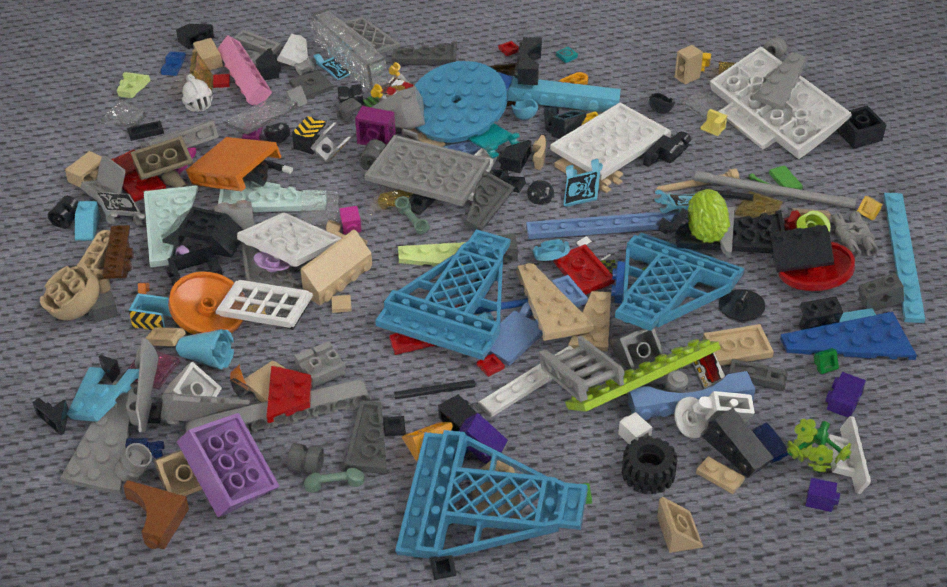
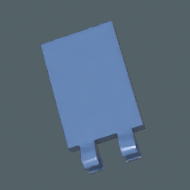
M528 302L522 306L519 313L514 310L500 323V335L488 353L489 355L493 353L500 361L509 366L543 335V332L538 328V320L533 321L529 319L533 313L530 311L531 308Z

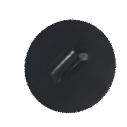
M746 289L732 290L719 300V308L723 314L729 318L741 321L758 318L763 314L766 306L764 299L759 294Z

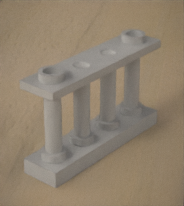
M582 336L577 337L579 347L557 356L552 355L546 349L539 352L541 369L580 402L588 399L586 391L589 387L612 379L618 385H624V370L622 366ZM579 355H582V356H583V357H581V358H579V359L573 360V361L568 362V363H566V364H565V363H562V362H564V361H566V360H569V359H571V358L577 357V356H579ZM588 363H592V364H593V365L588 366V367H586V368H583V369H581V370L573 371V369L578 368V367H581V366L586 365V364H588ZM598 371H602V372H603V373H601V374H599V375L593 376V377L588 378V379H586V380L582 379L583 377L588 376V375H591V374L596 373V372H598Z

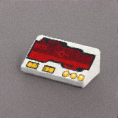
M714 352L692 362L704 389L714 386L725 377Z

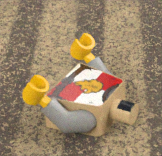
M395 62L393 66H390L389 73L396 75V77H392L383 89L380 85L375 84L371 90V96L378 97L379 102L398 91L414 87V84H411L402 73H399L400 65Z

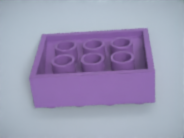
M239 413L190 429L177 441L217 517L228 514L280 487Z

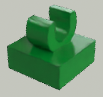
M836 349L824 350L815 353V356H813L817 371L820 374L839 369Z

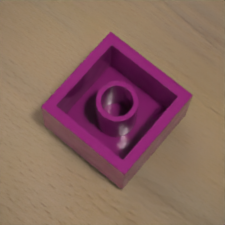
M366 106L361 107L355 117L357 144L367 145L371 140H379L387 146L393 136L396 135L395 112Z

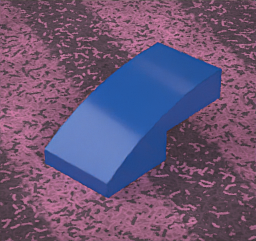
M170 51L165 57L166 63L161 68V75L177 76L185 60L186 52Z

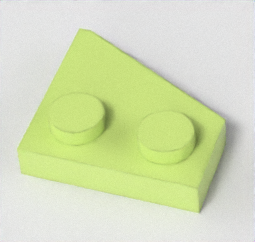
M124 72V79L120 81V86L117 89L118 96L126 98L135 97L151 81L149 75Z

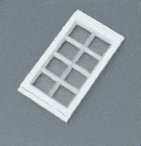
M239 280L234 283L217 308L216 314L223 317L291 328L295 326L313 294L306 290Z

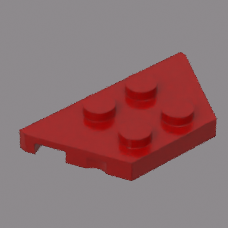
M271 366L266 415L267 423L274 422V417L285 414L287 417L297 411H303L311 407L312 378L310 374Z

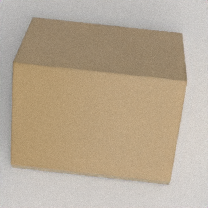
M664 497L660 498L657 519L669 553L702 548L703 544L691 512Z

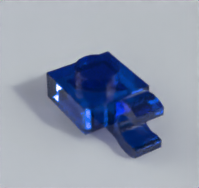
M126 438V448L132 443H140L150 450L154 458L163 456V451L158 450L165 449L163 441L149 442L148 438Z

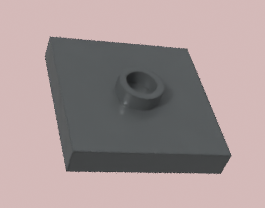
M319 70L289 80L293 88L302 86L306 99L334 90L333 85Z

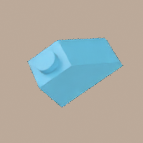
M79 201L75 212L76 241H93L101 217L97 201Z

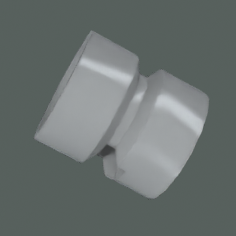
M140 443L128 445L115 465L117 477L124 482L127 480L138 481L152 461L150 450Z

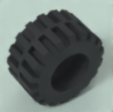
M642 436L638 437V440H632L631 444H627L623 453L622 474L624 481L627 480L629 487L633 485V490L637 492L641 489L643 494H647V491H651V494H656L657 490L662 493L665 491V487L669 489L671 483H674L678 461L677 452H674V447L669 446V442L666 440L661 441L659 437L655 439L652 436H647V438ZM648 462L656 464L657 466H647L642 463Z

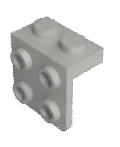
M102 156L97 180L81 182L80 188L97 202L95 192L121 193L125 170L109 157Z

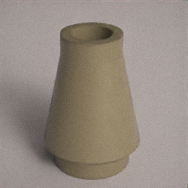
M176 170L165 172L162 176L164 184L172 188L188 186Z

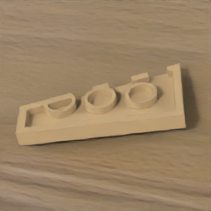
M591 292L582 313L595 325L594 330L589 333L573 335L568 346L570 345L574 349L579 347L577 337L582 336L600 351H608L611 292Z

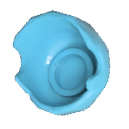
M532 99L516 101L515 106L511 105L515 116L521 120L532 118L538 110V104Z

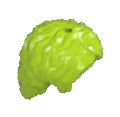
M711 189L698 191L688 202L689 207L687 211L689 213L687 217L689 219L688 224L691 235L696 236L697 239L702 240L704 243L722 240V237H724V234L730 227L726 202L717 191Z

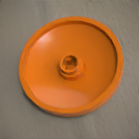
M212 272L191 273L180 278L171 289L168 300L170 314L181 328L193 335L220 329L233 333L244 321L216 314L217 308L234 285L232 280L223 275ZM243 291L240 293L239 297H245ZM235 301L230 309L241 310L245 303Z

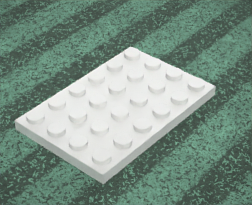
M618 103L552 143L550 150L587 172L592 171L591 161L598 158L599 163L603 165L599 179L603 180L647 152L663 134L670 137L671 130L626 105Z

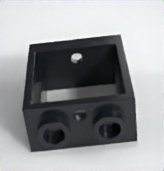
M211 246L167 259L169 266L166 267L169 278L173 277L171 279L172 286L181 278L179 270L206 262L210 270L203 272L223 275L222 268Z

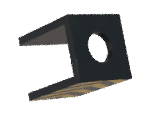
M307 116L292 132L294 149L313 155L315 152L311 149V146L319 138L320 135L318 133L326 125V122Z

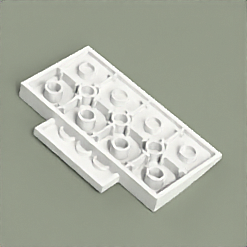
M759 47L710 81L711 90L728 103L719 112L728 115L727 121L761 149H765L774 142H777L796 158L800 159L851 117V112L801 75L796 80L795 88L791 91V96L785 104L784 111L755 100L754 95L783 63L767 50Z

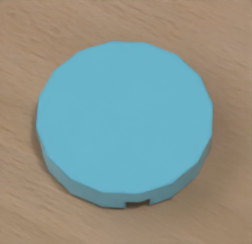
M556 239L542 242L541 247L535 246L532 251L536 260L549 261L567 255L570 247L567 241L563 243L562 240Z

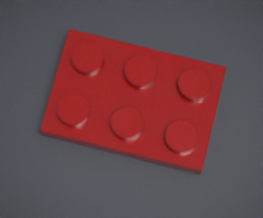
M586 244L571 249L567 255L553 260L564 276L569 275L585 295L615 283V280L612 279L613 275Z

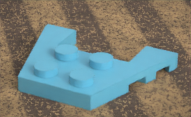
M89 367L67 415L73 420L98 422L117 403L115 399L121 393H127L132 388L130 384L136 378L139 379V369H128L117 385H103L98 383L105 375V371L102 368Z

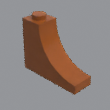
M127 480L123 486L126 499L140 505L147 514L145 525L141 531L144 544L151 549L160 548L165 550L189 510L187 497Z

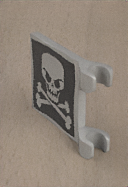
M95 192V196L106 214L107 223L115 224L114 217L126 215L133 216L135 225H143L142 219H145V215L140 213L130 194Z

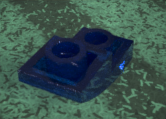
M767 422L752 429V432L773 456L771 464L789 455L788 448Z

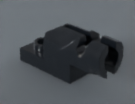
M683 131L678 132L671 138L663 134L645 153L643 165L649 167L653 163L656 164L659 159L672 163L689 147L691 136Z

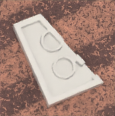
M291 34L277 61L295 67V63L299 64L307 60L306 39L300 35Z

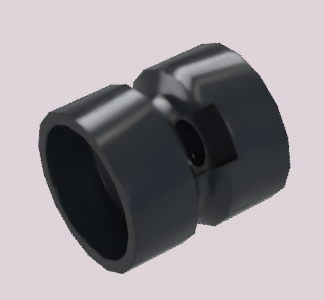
M361 84L351 85L350 89L347 86L337 87L339 104L354 98L361 105H364Z
M72 196L62 197L57 205L48 212L49 221L56 227L66 229L75 219V212L79 202Z

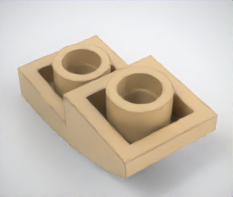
M541 135L533 144V151H535L533 155L534 169L538 170L542 169L545 162L546 139L544 135Z

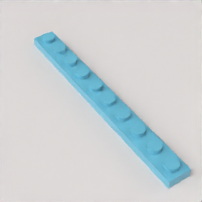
M884 193L883 198L896 275L904 286V302H901L904 322L924 323L925 314L903 194Z

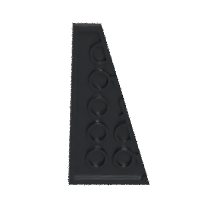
M775 211V214L770 215L762 213L759 217L754 218L750 216L735 218L732 251L771 253L770 233L785 231L782 211ZM689 227L677 229L675 233L677 248L721 250L720 241L704 243L702 240L697 239L696 236L691 235Z

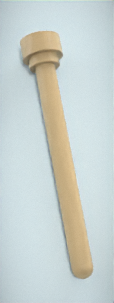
M736 168L729 169L728 172L720 176L739 179V172ZM689 180L658 186L656 190L669 192L712 183Z

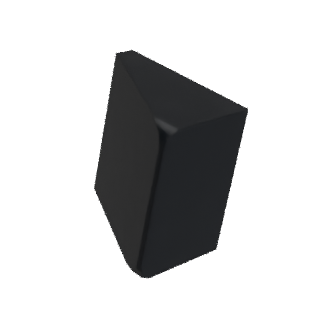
M100 355L101 368L113 383L120 374L118 361Z
M453 555L429 558L434 580L457 576Z

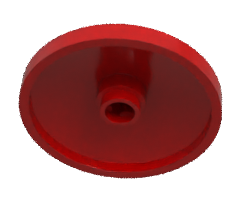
M831 242L834 265L778 272V275L785 284L799 290H828L844 284L853 276L855 272V258L848 248Z

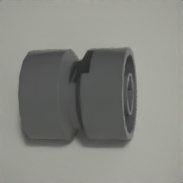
M371 140L367 143L359 159V163L364 170H368L386 147L382 141Z
M293 443L288 454V470L301 472L305 469V472L308 474H320L324 462V448L310 446L307 449V446L304 444Z

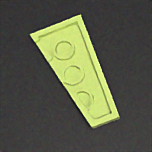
M466 242L398 246L399 263L427 264L435 267L454 255L460 246Z

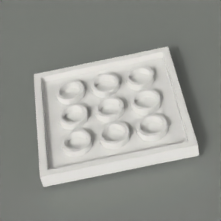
M285 212L242 230L237 235V239L244 242V244L253 246L261 252L268 253L274 256V258L281 259L289 263V265L296 267L319 256L341 239V237Z

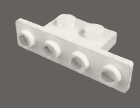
M850 416L840 428L842 437L830 434L828 437L841 449L851 443L850 451L852 453L850 458L844 462L840 460L836 464L834 461L839 452L828 443L826 445L828 450L833 451L832 472L852 477L855 493L861 494L869 486L871 479L855 417Z

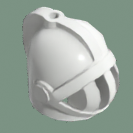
M192 74L186 75L187 83L183 86L182 91L183 103L190 111H205L211 106L213 96L211 89L208 88L204 81L195 79Z

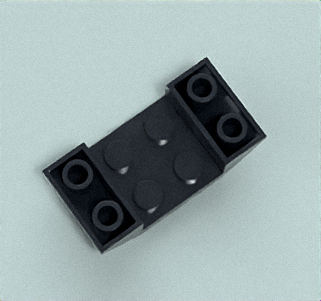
M191 207L178 216L162 241L163 243L180 246L186 237L213 243L214 254L232 258L242 242L237 239L238 232L244 229L226 213Z

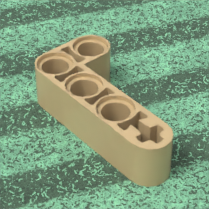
M102 230L97 233L79 262L84 264L96 276L100 287L99 294L106 293L111 288L109 279H103L102 276L110 235L109 230Z

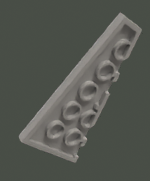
M241 242L246 281L302 290L299 282L293 278L289 268L277 272H268L254 262L255 254L261 251ZM248 290V295L250 296L253 291ZM257 292L253 299L264 301L268 293ZM273 294L269 301L277 302L283 296Z

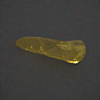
M404 190L382 193L378 197V205L384 210L388 206L395 207L397 198L401 196L408 198L413 193Z

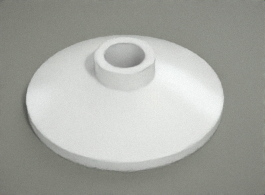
M685 397L677 403L675 408L677 427L686 437L699 438L701 433L708 428L709 421L705 420V415L697 414L693 410V405L698 402V399Z

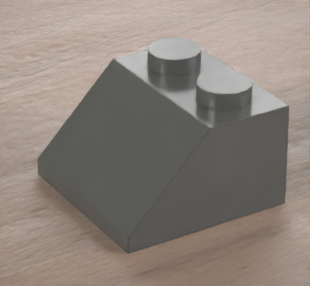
M638 327L609 340L615 356L628 370H636L639 368V364L647 361L653 362L656 356L664 354L655 328L650 331Z

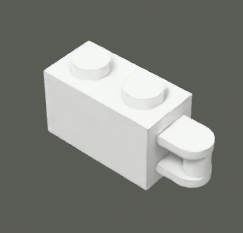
M713 391L709 397H701L693 405V410L697 414L705 415V420L712 422L731 408L735 409L744 422H747L755 414L752 396L748 394Z

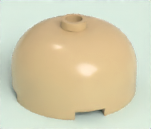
M78 263L77 266L71 268L66 266L48 280L44 286L46 288L44 296L40 297V303L46 311L57 319L65 321L78 319L88 313L96 303L100 291L99 282L96 276L84 264Z

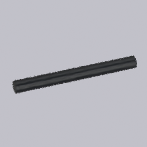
M473 379L395 391L394 397L397 400L474 388L475 381Z

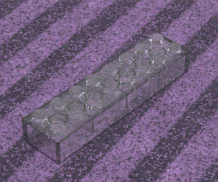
M328 8L311 14V26L314 29L315 34L313 38L316 44H319L323 50L327 51L329 56H332L336 62L341 64L343 69H346L350 75L355 77L357 82H360L370 92L375 84L380 85L382 89L389 87L385 58Z

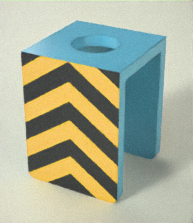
M138 293L129 309L132 327L153 330L155 327L165 328L163 315L171 316L168 307L169 298Z

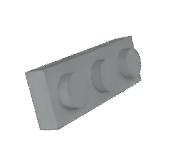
M242 30L233 37L240 41L242 46L264 53L269 48L272 49L273 54L281 50L280 43Z

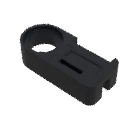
M549 107L544 108L545 130L551 133L552 117L559 114L558 107H553V109Z

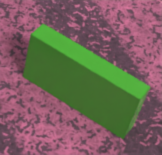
M785 165L769 170L770 176L779 186L803 189V185Z

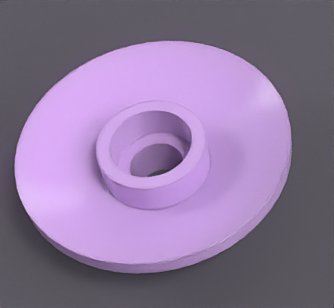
M259 252L254 256L255 264L266 269L268 272L285 270L291 266L289 263L276 259L268 253Z

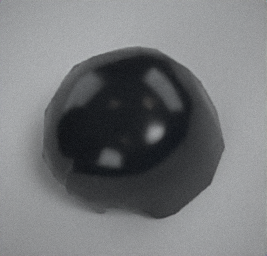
M661 93L651 94L649 98V105L652 110L660 114L670 112L675 104L672 97L668 98Z
M277 123L271 127L267 125L266 130L263 129L265 137L269 142L281 143L290 135V128L286 123Z
M543 180L533 182L527 190L528 199L534 204L550 203L551 199L555 196L552 185Z

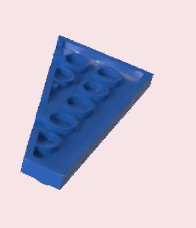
M893 312L781 334L780 340L787 353L811 355L812 353L833 348L837 350V354H843L844 357L876 358L877 356H888L889 359L896 360L897 357H908V360H916L917 357Z

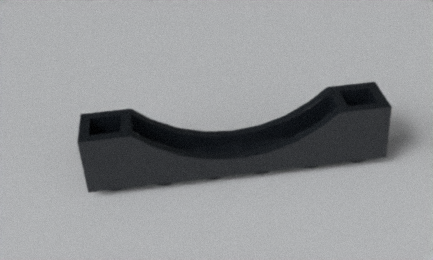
M523 37V42L519 43L515 68V79H518V84L538 85L539 64L534 61L541 58L542 38Z

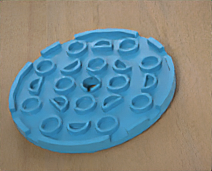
M456 61L431 70L415 84L423 98L425 125L415 127V129L431 140L445 143L466 141L468 137L476 134L479 136L490 129L489 126L495 121L498 122L507 105V90L502 77L491 67L472 61Z

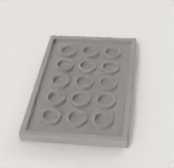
M394 135L365 173V180L463 206L482 178L484 170L486 171L490 166V159Z

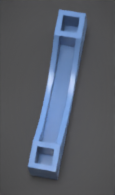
M745 371L727 374L714 386L696 392L674 393L658 390L650 386L636 388L628 392V405L632 414L636 412L641 418L648 420L651 417H667L675 414L677 403L685 397H694L699 400L701 397H709L713 391L748 394L752 396L753 401L755 387L748 372Z

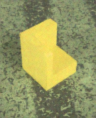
M709 109L707 121L701 126V130L719 136L726 128L728 115Z

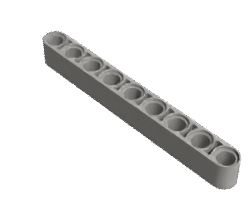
M356 380L311 391L310 408L297 411L287 417L285 414L276 416L272 423H267V401L189 420L185 424V430L187 432L195 427L239 413L249 432L253 433L262 428L269 429L283 423L286 425L298 422V420L304 418L306 420L319 417L318 415L321 414L327 415L339 412L338 410L356 408L359 407L358 405H360L361 400L370 401V396L365 383L361 380Z

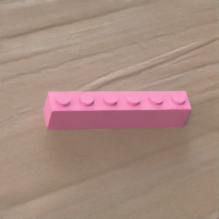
M227 35L217 48L225 63V67L229 69L230 75L240 87V92L245 95L246 101L251 105L262 106L272 91L240 41Z

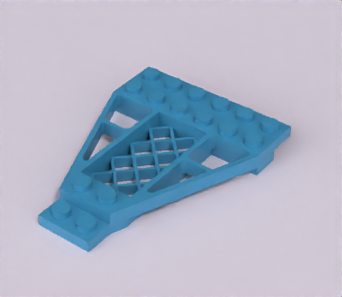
M476 229L469 241L461 245L454 255L400 290H392L384 301V309L375 320L376 326L484 360L500 335L503 256L511 245V239ZM471 270H474V271H475V272H473V273L466 274L467 271H471ZM442 273L436 283L429 282L431 279ZM459 273L462 274V276H458V277H455V278L453 277V275H456V274H459ZM479 279L480 281L471 283L470 280ZM495 281L498 282L497 302L484 299ZM459 283H467L466 285L458 286ZM454 286V288L445 290V287ZM418 288L430 291L425 299L408 294ZM471 291L470 294H467V295H463V294H462L463 292ZM455 294H458V296H459V297H455V298H452V299H450V297H449V296H452V295H455ZM444 297H445V299H446V300L440 301V302H437V301H436L437 299H441V298H444ZM463 303L464 305L457 308L454 307V305ZM478 307H484L497 311V320L492 321L473 314Z
M640 233L638 236L634 235L627 243L622 304L615 312V318L652 331L654 327H660L730 293L743 276L745 268L687 248H677L676 244L644 233ZM629 258L648 263L649 266L645 270L630 266ZM628 275L638 278L629 290ZM701 282L704 285H710L718 289L706 293L693 287L696 283ZM686 297L695 299L679 307Z
M444 430L443 434L425 432L395 551L397 555L421 558L448 555L455 557L559 532L560 528L581 530L588 487L584 484L565 483L555 477H547L466 436L465 432ZM467 446H471L492 457L489 470L462 468ZM497 461H501L524 474L495 471ZM470 480L472 484L464 490L459 487L458 484L462 481ZM485 482L493 484V487L486 492H483L480 488ZM507 484L513 485L516 488L507 495L501 490ZM528 487H535L537 492L529 497L523 491ZM477 489L481 495L470 501L466 495ZM498 491L502 498L492 504L488 497ZM520 493L524 501L514 506L510 500ZM464 498L468 504L457 510L453 504ZM539 498L538 506L536 509L532 502ZM485 500L489 507L479 513L475 506ZM507 502L511 509L501 516L497 508ZM529 505L533 512L523 518L519 511ZM472 509L475 512V514H469L466 512ZM494 511V513H495L498 517H496V516H487V515H489L490 513H492V512ZM516 514L519 519H513L510 517ZM450 524L477 526L473 543L443 550L447 529ZM485 527L520 531L480 541L482 530Z

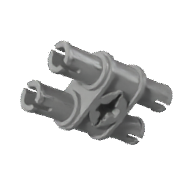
M856 211V214L855 212L849 214L851 223H845L842 214L838 213V216L837 214L832 216L831 221L836 228L835 234L839 237L840 244L848 248L855 258L861 255L857 245L864 246L868 256L872 254L875 256L879 252L874 242V234L871 233L868 223L863 221L858 211Z

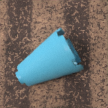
M214 330L181 337L176 344V351L181 357L216 369H223V367H228L233 358L234 349H231V343H234V340L228 330Z

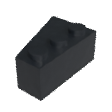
M734 408L715 418L701 436L748 478L766 467L773 459V456Z

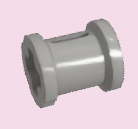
M310 57L299 64L295 63L299 76L311 70H316Z

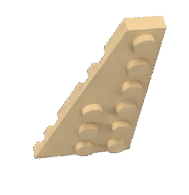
M528 263L517 266V276L521 285L525 288L524 293L529 298L528 303L534 318L538 320V328L543 332L542 338L544 341L593 332L595 325L536 265Z

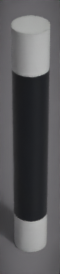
M263 160L268 164V168L289 174L293 171L292 167Z

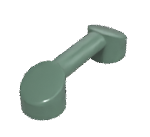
M405 196L396 199L395 206L398 212L410 219L414 224L416 233L419 235L426 233L430 229L428 221L416 217L411 211L409 199Z
M349 468L345 472L323 475L312 473L305 479L304 488L306 491L314 493L321 489V483L347 480L350 486L358 487L364 483V474L356 468Z

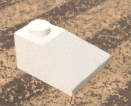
M190 362L168 385L164 393L217 397L222 387L197 365Z

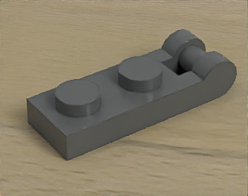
M732 359L729 374L747 371L753 384L771 387L778 391L785 390V381L788 376L786 370Z

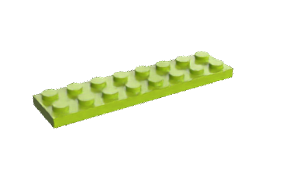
M699 339L691 340L687 343L688 346L676 347L668 355L661 354L656 356L653 362L647 361L639 364V368L636 370L629 369L624 371V385L620 386L612 379L606 380L603 385L597 384L588 388L587 400L580 402L572 395L571 399L565 402L566 407L569 410L589 411L720 350L719 342L710 341L709 339L699 341Z

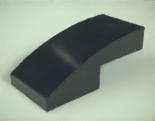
M492 169L489 172L515 187L513 192L520 193L526 184L525 177L509 176L508 170Z
M413 193L409 199L411 211L421 215L436 199Z

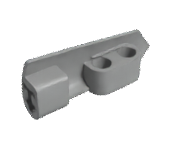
M146 338L141 339V346L138 347L134 362L136 369H139L138 384L130 389L126 405L131 424L138 425L140 433H145L152 404L151 392L159 361L155 348Z

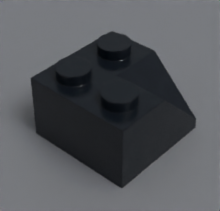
M867 105L849 110L851 117L836 130L855 149L883 141L887 124Z

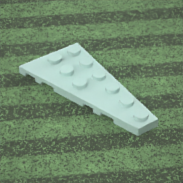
M246 181L244 183L246 188L242 192L220 189L218 204L224 202L233 204L240 200L251 201L253 212L326 211L327 194L310 190L296 191L295 187L290 186L288 189L281 188L280 184L266 182L262 187L253 181Z
M198 185L144 191L150 267L168 265L167 259L173 257L177 246L163 243L162 239L178 216L193 206L198 193Z

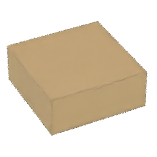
M350 295L331 297L332 313L352 311Z

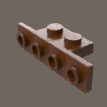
M130 225L111 226L102 274L103 279L127 278L128 271L132 270L130 259H133L134 251L133 248H130L128 241Z

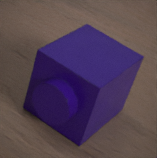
M811 477L805 507L832 512L833 506H838L840 492H836L837 483Z

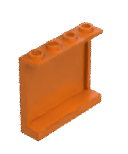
M226 137L186 169L191 183L194 185L242 192L246 188L242 179L267 157L280 159L281 154L276 142Z

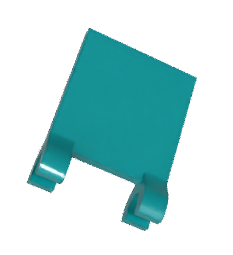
M495 123L489 126L490 129L479 136L476 134L468 137L469 141L486 150L493 159L499 156V153L495 151L499 145L507 141L511 145L520 143L517 141V138L520 137L519 133L515 132L512 134Z

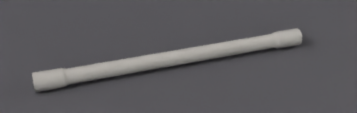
M696 171L694 181L714 183L833 204L854 209L856 205V198L714 175L708 172Z

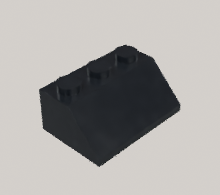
M816 225L814 227L770 233L771 253L777 273L834 265L831 239L827 225Z

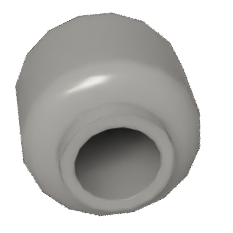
M774 37L765 43L764 49L779 59L785 54L787 45L782 38Z

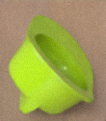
M815 210L801 216L796 224L797 228L827 225L828 231H830L831 227L828 218L823 213Z

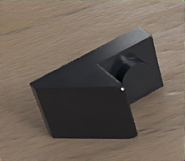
M40 398L32 402L36 415L58 434L63 435L69 411L66 400H62L54 407L49 402L45 403Z

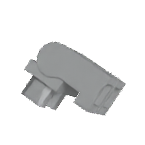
M330 341L313 347V351L308 349L294 355L297 370L311 375L312 389L345 375V364L336 350L333 349Z

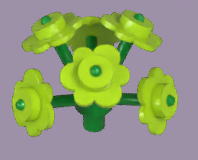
M801 419L800 424H797L794 428L795 433L798 434L797 439L794 440V443L790 440L787 443V451L793 459L798 458L799 461L803 462L805 457L811 461H816V463H808V466H812L813 471L818 473L826 472V468H832L831 465L823 464L833 461V451L828 450V447L825 446L826 443L839 452L834 461L836 464L840 460L844 462L850 458L852 453L850 451L851 443L841 449L828 438L829 433L827 431L830 423L822 421L820 428L816 429L815 420ZM815 443L819 446L817 448L812 447V444Z

